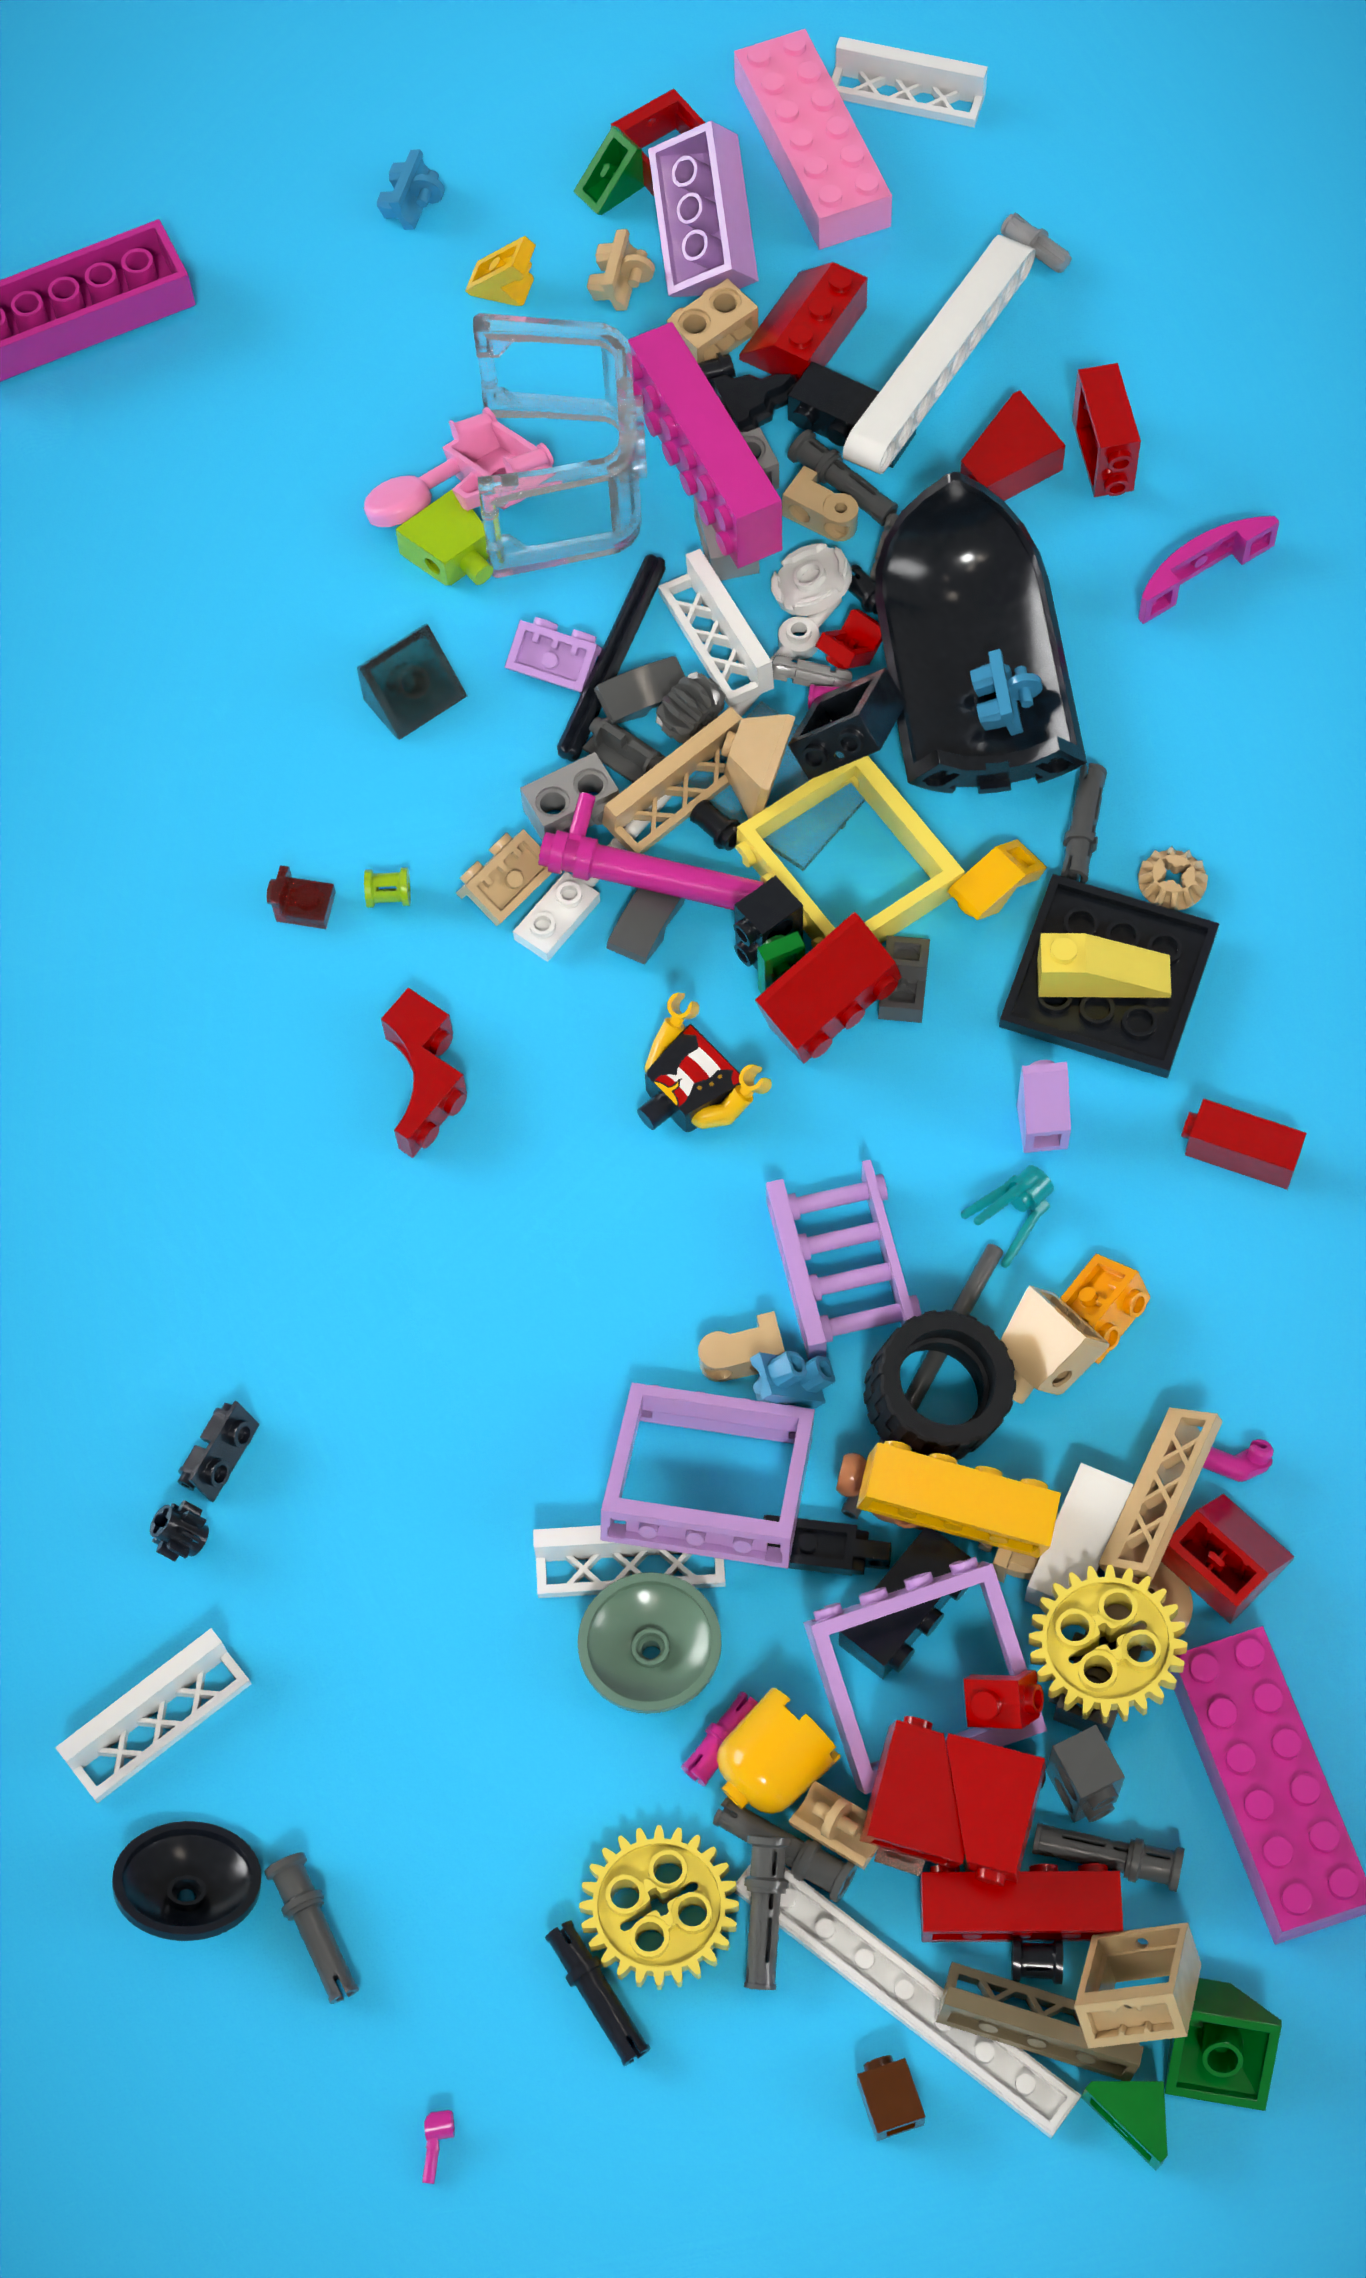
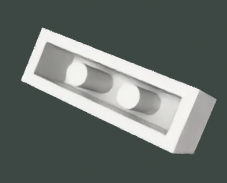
M1084 1463L1080 1464L1055 1521L1051 1546L1038 1560L1028 1583L1024 1601L1040 1607L1041 1597L1055 1601L1056 1599L1052 1593L1053 1584L1056 1582L1066 1589L1070 1588L1069 1573L1071 1572L1075 1573L1081 1581L1087 1580L1088 1566H1092L1098 1575L1101 1568L1098 1563L1134 1484Z

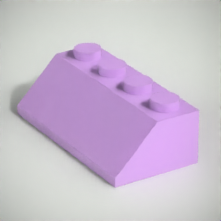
M709 121L649 148L648 153L668 296H701L705 290L717 286L727 278L739 289L758 282L738 134L713 121Z

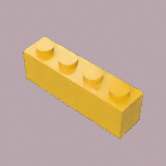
M885 1441L884 1444L878 1442L868 1454L856 1506L857 1509L1039 1558L1050 1548L1061 1493L1048 1489L1046 1483L1030 1478L1017 1481L1002 1477L1003 1473L993 1467L976 1466L973 1469L959 1465L954 1457L945 1454L932 1453L926 1456L912 1452V1448L909 1445L898 1441Z

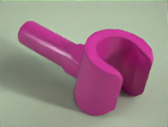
M450 2110L431 2112L424 2121L427 2151L422 2183H435L440 2150L439 2140L455 2137L453 2112Z

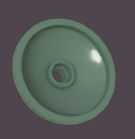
M648 1572L633 1574L608 1585L588 1606L581 1620L578 1633L579 1659L585 1676L592 1687L613 1705L636 1713L666 1712L691 1701L712 1679L721 1655L720 1625L709 1601L690 1583L664 1573ZM647 1647H657L660 1653L656 1658L648 1659L643 1656V1651Z

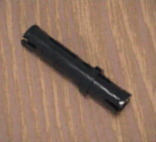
M572 1920L561 1924V1930L556 1927L545 1936V1939L550 1943L568 1972L566 1980L570 1987H577L621 2058L623 2066H627L634 2062V2057L639 2059L651 2048L644 2041L600 1970L603 1967L601 1960L598 1956L592 1957L574 1928Z

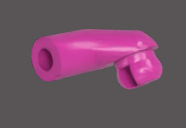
M1262 1439L1253 1440L1248 1449L1236 1455L1211 1447L1202 1468L1237 1482H1244L1269 1469L1272 1465L1274 1450L1267 1441Z

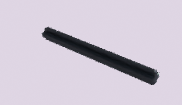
M652 554L644 558L557 745L558 755L561 758L570 761H576L583 750L582 747L585 745L591 732L589 727L602 709L594 688L598 684L617 676L666 570L663 558Z

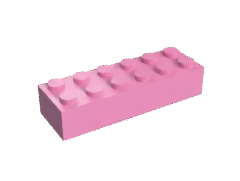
M806 29L735 50V85L818 249L821 250L891 227L892 194Z

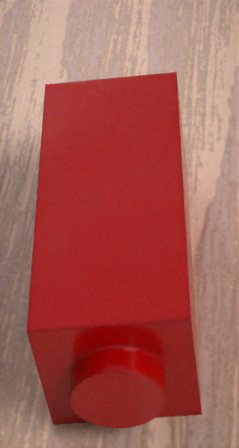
M1203 1098L1198 1114L1189 1112L1181 1137L1189 1139L1185 1152L1186 1156L1288 1190L1307 1133Z

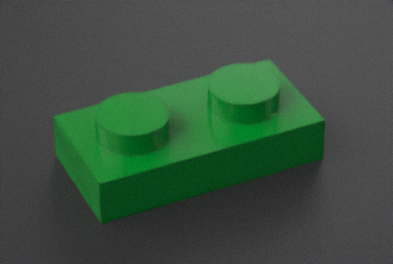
M798 931L786 936L776 935L768 939L762 946L757 947L758 989L761 994L805 956V944Z

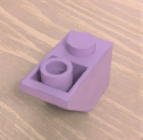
M1039 1060L1030 1065L1022 1066L1017 1111L1024 1153L1068 1149L1071 1118L1067 1062L1054 1063L1051 1060Z

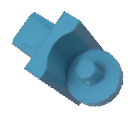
M420 149L410 150L406 162L392 164L389 171V181L394 190L392 192H380L376 202L384 218H398L405 230L415 229L423 208L428 203L434 204L441 201L445 191L443 184L438 180L439 174L436 171L430 170L424 164L422 159L423 153Z
M1001 649L988 652L990 663L970 671L972 685L978 697L996 692L997 697L996 699L977 704L979 721L985 731L1006 726L1011 736L1023 733L1017 700H1020L1023 708L1031 707L1033 705V697H1036L1043 689L1041 678L1036 674L1027 673L1025 666L1016 667L1014 669L1015 676H1012L1010 666L1004 664Z
M786 1351L781 1355L759 1352L750 1358L752 1366L757 1369L760 1375L753 1384L757 1401L817 1408L826 1403L822 1390L835 1382L832 1366L827 1357L816 1356L811 1360H804L798 1352Z

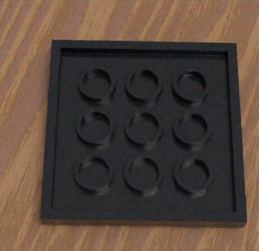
M1053 874L1000 1017L999 1027L1168 1079L1218 932L1219 923ZM1041 933H1086L1170 955L1171 998L1038 997L1037 958Z

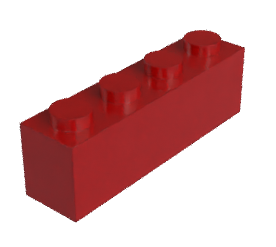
M1035 1864L1029 1866V1871H1020L1017 1883L1005 1880L1003 1887L990 1885L975 1879L976 1872H960L959 1866L953 1869L942 1865H935L930 1867V1872H921L922 1942H1012L1013 1937H1020L1022 1942H1052L1055 1939H1063V1941H1091L1092 1935L1123 1931L1120 1871H1108V1866L1105 1864H1083L1078 1866V1871H1058V1866L1054 1864Z

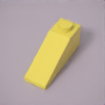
M1041 933L1037 958L1038 997L1171 998L1170 955L1086 933Z

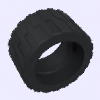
M945 1310L944 1312L928 1311L923 1315L914 1316L906 1320L900 1328H897L871 1361V1367L867 1371L864 1381L866 1387L863 1395L864 1404H866L868 1410L867 1416L870 1423L878 1431L879 1437L884 1442L898 1441L905 1443L912 1448L911 1451L927 1455L940 1453L954 1457L956 1460L964 1458L969 1452H974L1003 1423V1418L1011 1410L1013 1394L1016 1392L1013 1360L1010 1359L1004 1342L1000 1341L994 1334L995 1331L988 1325L985 1326L977 1321V1318L971 1315L959 1314L957 1311ZM925 1350L938 1351L953 1357L967 1369L975 1383L978 1395L977 1410L971 1419L957 1425L940 1424L925 1418L911 1406L905 1397L900 1381V1367L911 1353Z

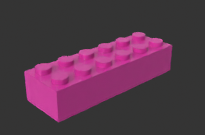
M159 219L0 280V381L196 305L188 273Z
M673 322L628 339L629 357L625 359V366L631 379V383L627 385L629 398L635 408L641 407L645 413L644 419L650 434L653 437L658 435L660 438L663 454L670 466L676 465L678 468L680 481L688 496L694 495L698 501L697 507L700 517L706 526L712 525L714 528L716 541L724 556L730 555L739 569L782 551V500Z
M1257 1627L1187 1650L1185 1654L1174 1655L1185 1662L1182 1673L1170 1672L1177 1680L1176 1688L1174 1689L1274 1944L1276 1945L1366 1915L1365 1873L1264 1627Z

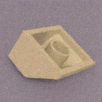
M782 714L742 718L737 733L728 731L721 751L722 756L728 757L724 774L748 819L766 807L785 754L795 716Z

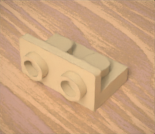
M524 829L513 838L506 832L489 848V851L494 856L484 866L479 861H476L460 877L464 885L456 894L461 899L467 895L498 926L552 872H548V867L538 865L541 847Z

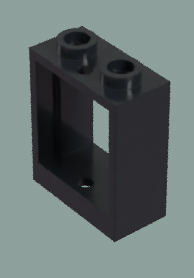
M883 668L816 697L788 746L810 780L880 751L907 702L888 670ZM836 752L843 753L844 758H839Z

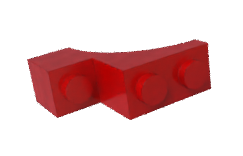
M407 988L381 1018L385 1039L402 1053L413 1071L414 1082L411 1100L402 1120L394 1129L398 1148L413 1158L421 1148L425 1149L434 1142L439 1133V1127L449 1115H456L461 1110L467 1099V1090L464 1075L437 1057L441 1056L448 1049L453 1039L449 1014L410 988Z

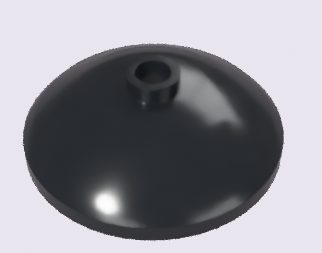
M173 1822L157 1826L140 1834L123 1849L114 1865L112 1877L113 1896L124 1917L134 1926L150 1935L176 1941L202 1940L227 1932L249 1915L260 1895L261 1868L258 1858L251 1847L233 1832L204 1822Z

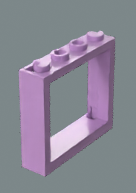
M632 1382L601 1508L600 1540L788 1569L812 1444L815 1409ZM643 1421L794 1444L779 1522L622 1498L639 1422ZM615 1520L626 1521V1524H619L614 1522ZM768 1543L780 1545V1548L768 1546Z
M976 1556L964 1561L959 1560L949 1564L950 1573L933 1578L931 1572L921 1573L905 1579L904 1584L906 1588L891 1593L887 1592L886 1587L877 1588L860 1594L858 1596L859 1604L842 1609L841 1603L824 1606L825 1608L814 1611L815 1619L803 1622L856 1788L862 1793L868 1794L872 1792L880 1760L873 1763L869 1761L829 1635L980 1584L1009 1675L1016 1676L1027 1670L992 1563L984 1561L978 1563ZM1040 1713L1038 1719L1023 1729L974 1727L955 1735L1003 1747L1046 1732L1047 1728L1042 1713Z

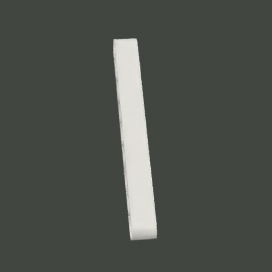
M1000 234L993 239L852 428L844 445L843 459L880 475L886 471L1022 285L1032 268L1036 254L1035 248Z

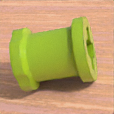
M408 867L401 868L400 872L373 873L372 869H365L364 893L366 907L374 908L375 903L401 902L403 906H410L411 887ZM389 886H395V887H396V888H394V889H379V888H378V887H389Z

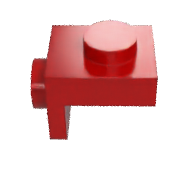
M853 609L849 613L842 629L822 632L815 647L827 654L826 660L837 668L847 670L849 668L870 665L882 642L880 624L861 610Z
M1025 1670L1016 1676L971 1674L963 1679L967 1727L1023 1729L1038 1719L1043 1709L1044 1694L1041 1685L1037 1684L1036 1670Z

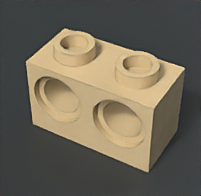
M727 278L717 286L705 290L701 297L685 308L677 309L667 319V323L673 322L697 363L716 358V353L719 352L722 356L726 355L750 339L758 329V306Z

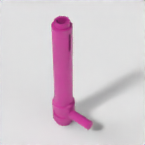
M588 793L579 794L569 832L557 830L556 834L545 833L538 865L548 867V872L560 875L563 871L573 873V878L586 881L591 877L730 910H734V905L764 884L762 881L599 844L598 839L586 837L596 799L595 796Z

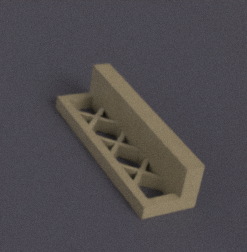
M952 1962L949 1967L936 2018L937 2023L1121 2081H1131L1140 2066L1144 2049L1143 2046H1140V2042L1088 2049L1074 2007L1075 2000ZM961 1980L977 1985L983 1996L956 1988L957 1981ZM992 1990L999 1992L1000 1994L995 1996ZM1012 1997L1026 2001L1031 2011L1003 2002ZM1041 2006L1047 2007L1049 2009L1043 2011ZM1063 2012L1074 2016L1079 2026L1051 2017Z

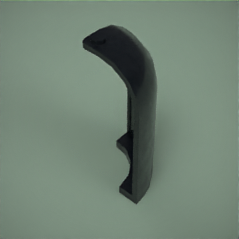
M952 472L946 474L921 492L901 511L884 539L875 569V602L887 669L907 702L897 719L907 780L909 784L943 793H953L956 787H977L979 794L1010 791V783L1036 777L1038 784L1071 772L1087 763L1049 578L1041 554L1026 527L1004 500L981 483L962 473ZM1001 649L1004 664L1010 666L1012 676H1015L1014 669L1016 667L1025 666L1027 673L1038 675L1042 682L1043 689L1041 693L1033 697V705L1031 707L1023 708L1020 700H1017L1023 733L1011 736L1006 726L998 729L984 730L979 721L976 706L977 704L996 699V692L978 697L974 691L970 675L971 670L989 664L988 652Z

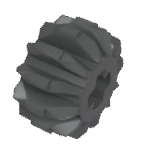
M697 671L690 673L687 677H682L676 686H672L671 691L663 697V703L657 708L656 723L668 737L684 744L718 717V714L724 709L726 694L719 689L720 686L711 678L708 679Z

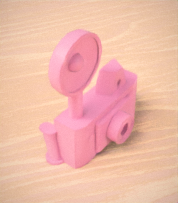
M488 407L482 409V414L455 423L452 420L449 421L454 440L442 447L447 461L420 477L400 476L381 483L365 498L364 512L370 524L377 527H392L403 524L429 506L432 498L430 489L454 475L461 482L452 491L462 508L469 511L492 502L505 510L521 502L528 495L557 478L552 467L554 464L553 456L544 443H540L536 447L498 422L494 413Z

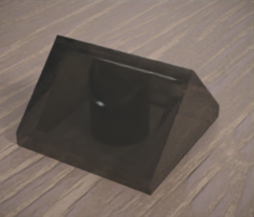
M428 624L422 625L357 667L363 700L398 740L467 697L465 690Z

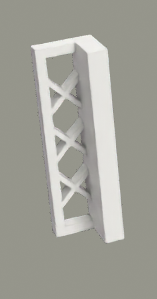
M840 36L836 45V63L831 79L843 101L975 128L986 95L988 66ZM843 76L858 79L861 85L854 88L839 86ZM888 85L895 87L898 92L887 96L880 94L877 89ZM920 93L932 94L935 100L921 103L917 102L914 96ZM958 100L973 103L970 112L955 110L950 104Z
M701 549L686 554L688 574L659 585V595L711 679L726 694L725 702L731 707L774 689L772 661ZM691 587L697 594L693 604L678 601L673 596ZM696 616L713 620L714 624L710 632L692 627ZM713 645L727 647L732 650L728 661L710 656ZM731 673L747 676L751 683L732 690L727 682Z
M601 1525L533 1530L538 1598L598 1595L613 1582L630 1574L642 1573L637 1567L649 1555H660L671 1564L664 1574L673 1576L679 1571L684 1576L675 1577L690 1583L695 1588L726 1587L724 1559L715 1558V1574L695 1575L683 1565L693 1554H681V1552L600 1540ZM671 1554H681V1556L676 1559ZM635 1556V1558L631 1562L624 1558ZM601 1558H614L624 1567L621 1573L614 1580L601 1581L590 1570ZM589 1559L584 1565L578 1561ZM567 1561L577 1572L567 1583L547 1584L546 1562ZM583 1577H586L590 1582H579V1581H580Z
M210 1628L55 1748L96 1803H99L252 1683L227 1652L220 1638ZM221 1662L236 1679L221 1691L203 1690L206 1674ZM196 1682L195 1689H188V1687ZM175 1697L194 1698L192 1713L183 1721L165 1720L167 1704ZM202 1699H210L201 1706ZM158 1711L157 1719L149 1718ZM136 1727H155L153 1744L144 1751L126 1750L128 1735ZM163 1728L171 1729L162 1736ZM119 1741L118 1749L110 1748ZM99 1756L116 1757L114 1774L96 1786L83 1768ZM125 1758L132 1759L123 1766Z

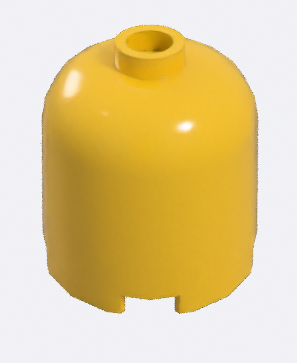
M771 1688L724 1739L718 1749L717 1762L719 1771L727 1781L721 1789L740 1809L750 1804L758 1811L774 1814L784 1811L841 1758V1755L834 1750L836 1748L835 1744L806 1713L798 1720L785 1705L791 1699L776 1688Z

